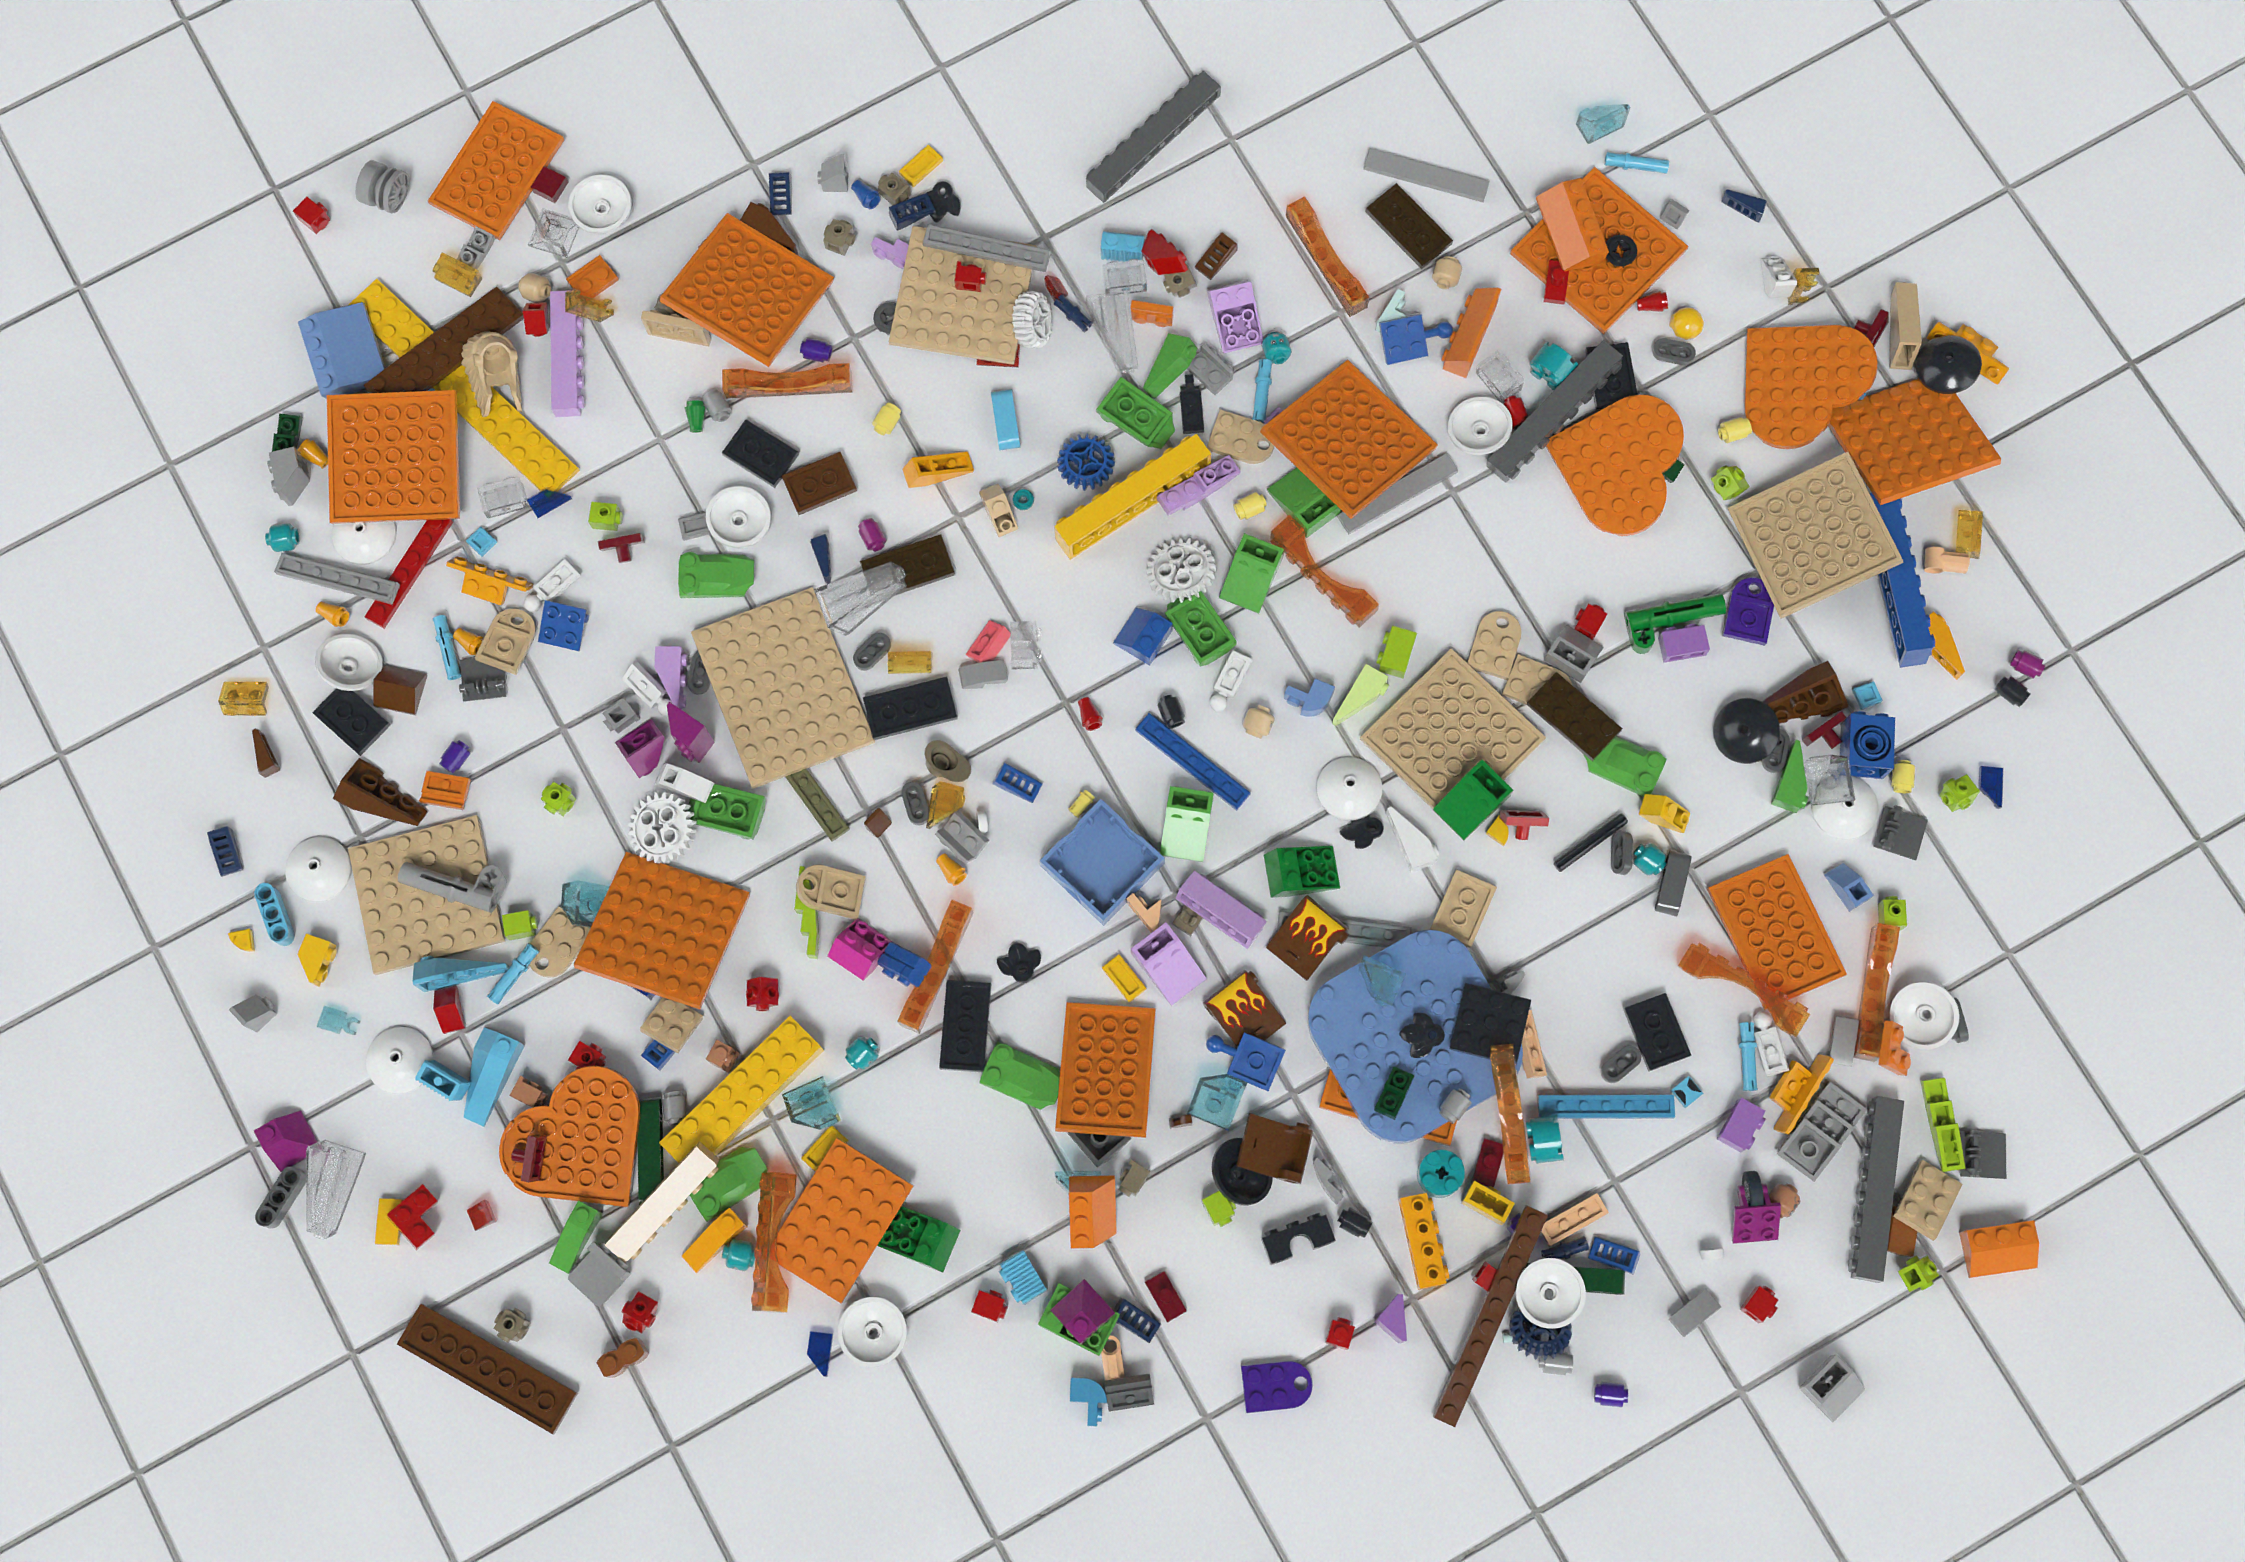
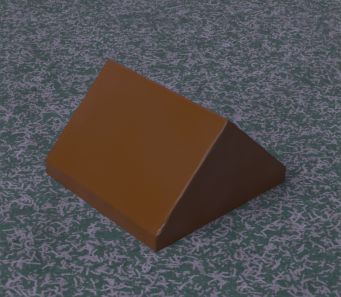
M385 665L381 672L373 679V706L416 716L427 674Z

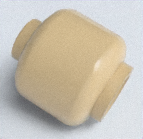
M1445 256L1436 262L1432 279L1441 289L1455 287L1459 282L1462 266L1456 258Z
M528 273L519 281V291L526 300L542 303L550 296V283L544 276Z
M1258 705L1257 708H1249L1243 722V727L1246 729L1245 733L1260 739L1262 736L1269 735L1275 720L1274 716L1269 714L1270 709Z

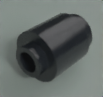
M2004 676L1996 686L1999 688L1997 693L2013 706L2016 704L2020 707L2031 694L2027 691V687L2012 676L2008 679Z
M1172 695L1162 697L1157 706L1165 725H1168L1169 729H1173L1184 724L1185 715L1178 698L1172 697Z
M1351 1207L1347 1211L1343 1209L1337 1220L1341 1223L1339 1228L1356 1237L1361 1236L1363 1238L1366 1237L1373 1223L1368 1220L1369 1217Z

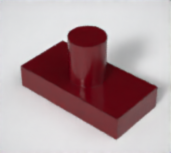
M1881 309L1873 324L1858 320L1854 329L1864 334L1870 340L1873 347H1875L1889 323V312Z
M637 533L598 541V546L601 551L616 549L618 562L626 563L632 561L629 546L644 543L643 534Z
M1842 711L1803 738L1802 741L1806 746H1809L1822 736L1829 747L1833 749L1842 742L1833 728L1847 717Z
M540 1134L530 1135L527 1137L526 1150L520 1148L513 1149L511 1154L512 1161L523 1163L521 1181L528 1183L540 1181L547 1136Z
M1483 1139L1471 1183L1476 1181L1487 1188L1489 1186L1494 1188L1506 1145Z
M1165 1271L1145 1282L1167 1323L1187 1312Z

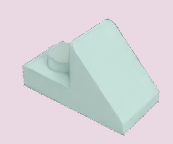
M1397 289L1377 321V332H1380L1379 322L1406 317V315L1401 313L1406 304V301H1404V291Z

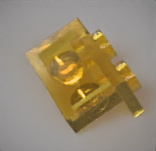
M224 682L218 700L223 715L265 716L267 710L264 703L269 689L267 682Z

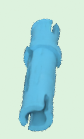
M1607 152L1604 165L1622 167L1623 170H1628L1629 168L1667 174L1669 160L1637 157L1630 155V153H1625L1624 155Z
M1269 359L1259 360L1258 376L1255 378L1257 385L1252 420L1262 423L1266 420L1269 386L1272 384V379H1270L1272 360Z
M445 615L436 616L433 618L437 633L435 638L436 642L440 645L447 679H459L461 674L452 643L453 634L449 631L447 617Z
M528 943L521 954L512 960L510 968L487 997L494 1003L499 1004L520 975L529 969V964L540 951Z
M1743 1022L1739 1023L1743 1091H1757L1755 1058L1757 1043L1754 1039V1023Z

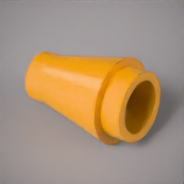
M306 439L301 443L297 451L304 459L320 466L322 469L328 465L327 455L314 440Z
M322 601L316 606V613L320 614L335 627H343L349 620V612L346 611L345 607Z
M458 628L453 634V638L470 655L476 656L483 637L465 631L462 628Z
M946 853L937 858L936 863L949 884L952 883L953 886H957L965 880L967 876L965 868L951 859Z

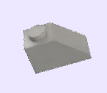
M840 154L821 164V171H818L817 179L818 184L822 186L823 192H848L849 173L844 154Z
M257 995L229 1009L243 1026L255 1032L262 1029L277 1015L272 1009L275 1005L267 997L261 998Z

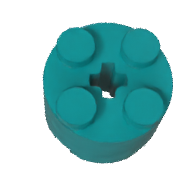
M1546 342L1530 361V366L1532 367L1531 374L1539 380L1541 378L1548 381L1547 385L1552 390H1555L1573 372L1578 363L1575 362L1573 365L1570 361L1572 356L1554 343L1549 346V342Z
M1557 1115L1530 1118V1122H1526L1528 1139H1533V1144H1529L1531 1161H1536V1164L1564 1160L1563 1154H1558L1562 1153V1142Z
M1447 1150L1430 1152L1421 1161L1417 1170V1180L1421 1188L1429 1196L1435 1198H1445L1455 1193L1462 1185L1465 1177L1462 1160L1456 1154ZM1439 1169H1443V1173L1446 1174L1442 1179H1439V1175L1435 1173Z

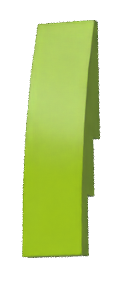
M800 866L799 875L805 870L804 866ZM803 880L804 887L812 890L810 880ZM796 892L794 909L796 913L802 914L800 932L803 936H809L806 955L808 958L818 959V912L803 904Z
M1946 1079L1922 1080L1921 1086L1925 1108L1941 1170L1946 1172L1966 1169L1959 1125L1955 1123L1952 1100H1949Z

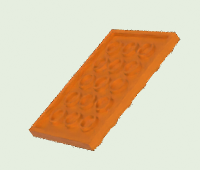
M492 101L428 199V203L474 228L477 226L493 234L496 239L501 240L532 191L531 185L543 166L548 167L564 142V138L542 125Z
M1789 854L1707 888L1764 1010L1847 975Z
M1066 1003L1055 1131L1146 1138L1156 1008Z
M836 1138L764 1256L834 1300L842 1303L914 1185L841 1139Z

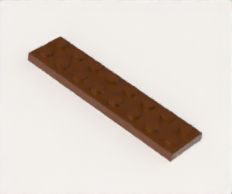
M496 286L365 383L364 387L369 393L428 391L462 366L463 357L461 353L463 352V345L468 342L469 338L484 331L503 335L524 319L523 313Z
M424 1304L419 1305L397 1342L398 1346L551 1434L556 1433L578 1395L574 1390Z

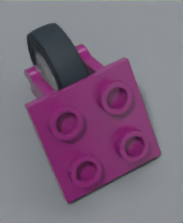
M1746 1171L1742 1176V1185L1738 1186L1739 1191H1737L1740 1206H1734L1732 1242L1736 1244L1778 1240L1781 1204L1770 1202L1766 1183H1761L1757 1171Z

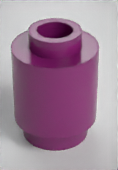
M869 518L858 525V532L867 550L876 552L885 546L884 544L887 540L878 522Z
M2017 650L2010 663V666L2014 667L2015 671L2032 679L2035 676L2040 677L2046 665L2042 664L2044 659L2025 650L2023 652Z

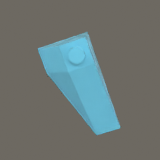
M427 956L421 958L420 962L414 963L412 981L414 986L423 992H428L507 972L510 966L506 963Z
M484 1027L473 1051L469 1078L471 1085L467 1091L464 1118L485 1127L525 1045Z

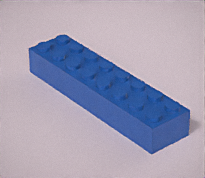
M1871 492L1869 494L1904 562L1878 574L1899 666L1902 668L1923 665L1927 663L1929 656L1932 655V649L1935 647V638L1933 634L1930 635L1928 628L1930 627V617L1928 614L1925 615V596L1921 595L1919 590L1921 579L1919 574L1916 575L1914 569L1916 568L1915 555H1911V537L1906 535L1905 531L1907 521L1905 515L1902 516L1901 514L1902 499L1880 505Z

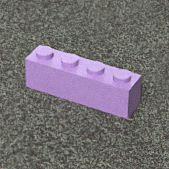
M1193 871L1181 886L1175 898L1246 949L1255 941L1267 922L1259 913L1251 911L1242 901L1234 899L1222 887L1214 885L1205 875L1199 874L1196 871Z

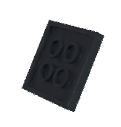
M1465 983L1449 1049L1516 1066L1531 999Z

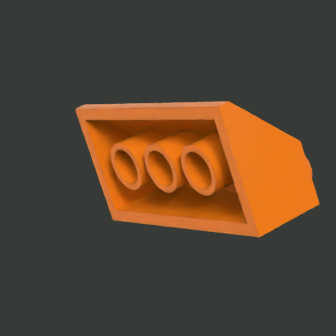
M1582 178L1561 182L1536 197L1538 206L1564 272L1601 264L1609 251Z
M1477 288L1473 296L1468 295L1464 305L1467 307L1465 314L1461 312L1457 321L1459 329L1457 332L1453 331L1449 343L1452 344L1450 350L1445 349L1441 359L1444 362L1443 370L1467 378L1497 307L1501 293L1500 288Z

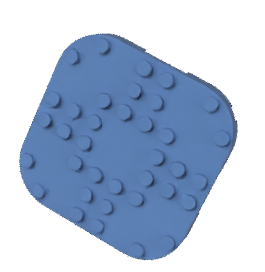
M1423 930L1408 935L1327 981L1316 992L1309 1007L1308 1029L1315 1046L1330 1067L1363 1127L1380 1140L1402 1144L1424 1137L1449 1122L1439 1112L1441 1105L1453 1089L1456 1091L1462 1089L1470 1095L1471 1105L1466 1110L1468 1111L1505 1090L1517 1076L1522 1064V1044L1516 1066L1449 1049L1464 984L1468 983L1491 989L1468 949L1462 942L1448 933L1437 930ZM1414 1013L1429 1015L1433 1023L1441 1026L1445 1032L1444 1041L1440 1045L1433 1047L1429 1055L1421 1058L1410 1056L1412 1044L1404 1041L1399 1035V1032L1405 1026L1414 1024ZM1431 1031L1429 1034L1431 1039L1437 1036L1436 1031ZM1394 1066L1415 1075L1395 1120L1374 1111Z

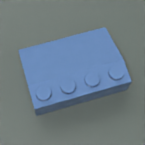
M361 302L318 312L298 321L322 397L327 399V395L354 394L364 389L365 383L386 369L365 303Z

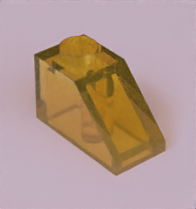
M939 781L932 787L926 828L931 829L964 806V787Z

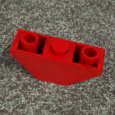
M1151 229L1141 250L1148 266L1157 275L1186 272L1188 270L1185 264L1187 258L1181 250L1177 251L1171 241L1168 243L1162 233L1158 234Z

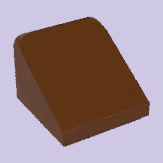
M877 808L866 819L864 825L869 832L876 838H879L891 825V820L880 808Z

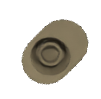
M935 740L928 743L924 755L926 767L932 775L944 777L953 782H963L969 778L971 766L965 757L946 742Z

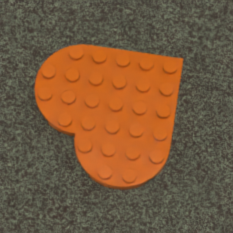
M1842 325L1747 328L1746 418L1750 421L1752 433L1766 445L1779 449L1800 448L1813 442L1829 425L1833 408L1843 407L1856 402L1860 396L1872 387L1877 375L1878 363L1876 351L1870 340L1858 330Z
M1649 395L1629 396L1549 438L1550 441L1546 446L1548 452L1585 516L1596 528L1618 536H1630L1645 531L1661 516L1667 497L1666 482L1662 473L1667 471L1676 462L1684 440L1682 422L1676 411L1668 403Z
M587 1066L571 1072L554 1089L549 1106L544 1105L527 1109L510 1121L505 1128L499 1145V1158L504 1173L507 1174L516 1188L529 1195L629 1207L640 1121V1103L633 1085L618 1071L604 1066ZM540 1134L547 1136L540 1181L529 1183L521 1181L523 1163L512 1161L511 1154L513 1149L520 1148L526 1150L527 1137L530 1135Z

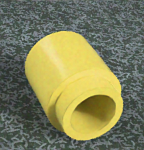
M886 403L885 406L881 407L872 422L874 430L883 436L891 434L900 419L901 410L894 404Z
M1742 417L1720 424V428H1718L1719 438L1722 441L1724 440L1725 443L1746 438L1752 433L1750 421L1748 418Z
M1254 492L1237 500V503L1233 504L1238 518L1240 520L1244 518L1247 520L1264 512V507L1267 506V503L1262 494L1259 495L1257 492Z
M1899 760L1897 764H1894V769L1892 770L1891 786L1894 787L1893 791L1896 793H1911L1912 788H1914L1915 765H1912L1911 761Z

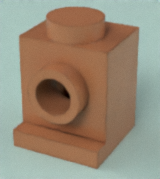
M716 1039L706 1060L710 1064L729 1073L740 1053Z
M520 1076L509 1096L532 1108L543 1106L548 1099V1094L540 1091L542 1086L532 1081L527 1084L529 1080Z

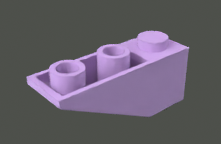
M655 646L654 667L672 703L682 710V708H686V695H683V687H687V675L684 674V666H688V655L681 646Z

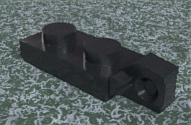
M1193 374L1185 375V387H1180L1183 434L1204 433L1201 390L1199 386H1194Z

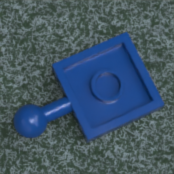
M1420 313L1379 322L1387 365L1428 356L1426 338L1439 336L1446 339L1453 333V327L1449 322H1441L1437 325V328L1424 330Z
M1244 1032L1238 1048L1225 1044L1218 1035H1212L1206 1041V1047L1210 1052L1218 1053L1221 1051L1234 1057L1227 1072L1228 1075L1266 1091H1269L1286 1051L1284 1048Z

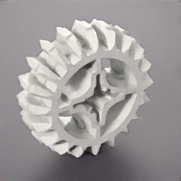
M1027 291L1020 294L1018 299L1015 300L1014 312L1012 314L1013 332H1015V339H1018V344L1022 345V347L1031 349L1042 348L1050 339L1049 334L1052 333L1051 326H1053L1052 309L1049 307L1050 302L1047 301V297L1043 293Z

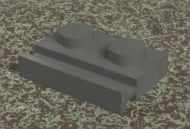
M1150 1374L1104 1381L1109 1412L1154 1405Z

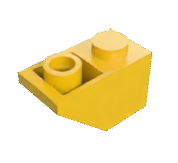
M1645 794L1639 815L1650 823L1684 833L1689 822L1690 812L1667 796Z
M306 934L297 955L308 981L320 987L321 982L323 983L327 978L329 963L336 956V945L327 940Z

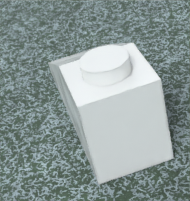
M1393 807L1387 808L1386 815L1410 872L1412 873L1435 864L1437 856H1439L1435 844H1431L1430 840Z

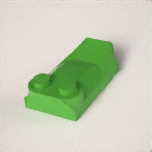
M1120 377L1096 409V412L1100 414L1104 421L1113 423L1147 447L1162 449L1175 432L1172 419L1173 413L1122 377Z
M693 552L680 555L678 573L680 598L745 597L746 591L754 584V560L746 555H697Z
M1199 591V598L1191 595V601L1184 597L1183 603L1180 602L1179 598L1174 603H1169L1165 616L1173 623V628L1193 655L1194 661L1201 667L1212 663L1228 653L1237 644V641L1202 591Z
M1616 737L1593 762L1584 755L1588 763V772L1643 797L1645 794L1652 793L1667 760L1657 751H1649L1619 737Z
M714 784L706 803L690 798L688 805L691 807L687 812H694V816L690 819L697 821L695 825L737 835L743 839H754L758 833L765 811L766 798L762 795Z
M997 1042L979 1083L1042 1110L1046 1106L1055 1105L1058 1098L1060 1071L1058 1068L1013 1049L1009 1045Z
M740 1147L719 1160L717 1172L710 1179L706 1176L701 1182L703 1184L702 1188L695 1195L690 1194L691 1199L706 1222H709L729 1207L731 1208L765 1186L768 1168L755 1147Z

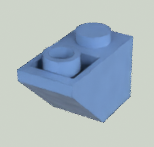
M1844 863L1824 875L1849 912L1874 896L1862 877Z

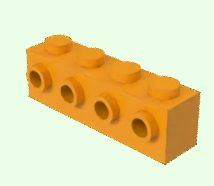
M1427 1193L1400 1198L1398 1202L1417 1289L1422 1290L1447 1284L1446 1279H1449L1447 1265L1443 1266L1441 1257L1444 1256L1442 1243H1438L1436 1234H1439L1437 1220L1432 1219L1431 1211H1434L1432 1198H1428Z

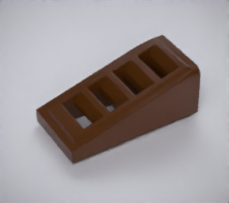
M1221 233L1195 265V269L1209 280H1212L1237 252V243L1224 233ZM1216 250L1220 251V252L1223 254V257L1220 256V255H1219L1218 253H1216L1215 251H1216ZM1211 256L1218 261L1217 264L1210 259ZM1205 262L1213 268L1212 271L1204 265Z
M253 729L252 734L258 772L266 778L280 771V767L264 733L259 729Z

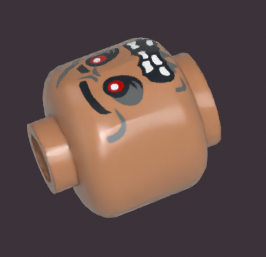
M1777 1184L1769 1194L1771 1203L1781 1204L1780 1218L1790 1217L1800 1204V1197L1797 1194L1798 1190L1791 1184Z

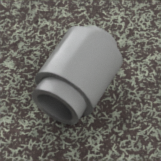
M713 389L704 394L703 404L713 421L723 422L727 420L732 410L722 393L718 392L717 389Z
M1453 1089L1441 1105L1439 1114L1452 1124L1456 1120L1459 1121L1471 1105L1470 1095L1462 1089L1458 1091Z
M681 1091L664 1093V1099H662L664 1121L669 1122V1125H678L687 1116L685 1097L682 1096Z
M1563 1352L1561 1355L1557 1354L1554 1359L1548 1355L1545 1361L1542 1356H1539V1368H1543V1373L1571 1374L1573 1370V1355Z

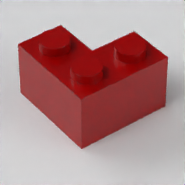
M423 1184L387 1214V1218L416 1251L435 1235L421 1217L434 1207L438 1201Z

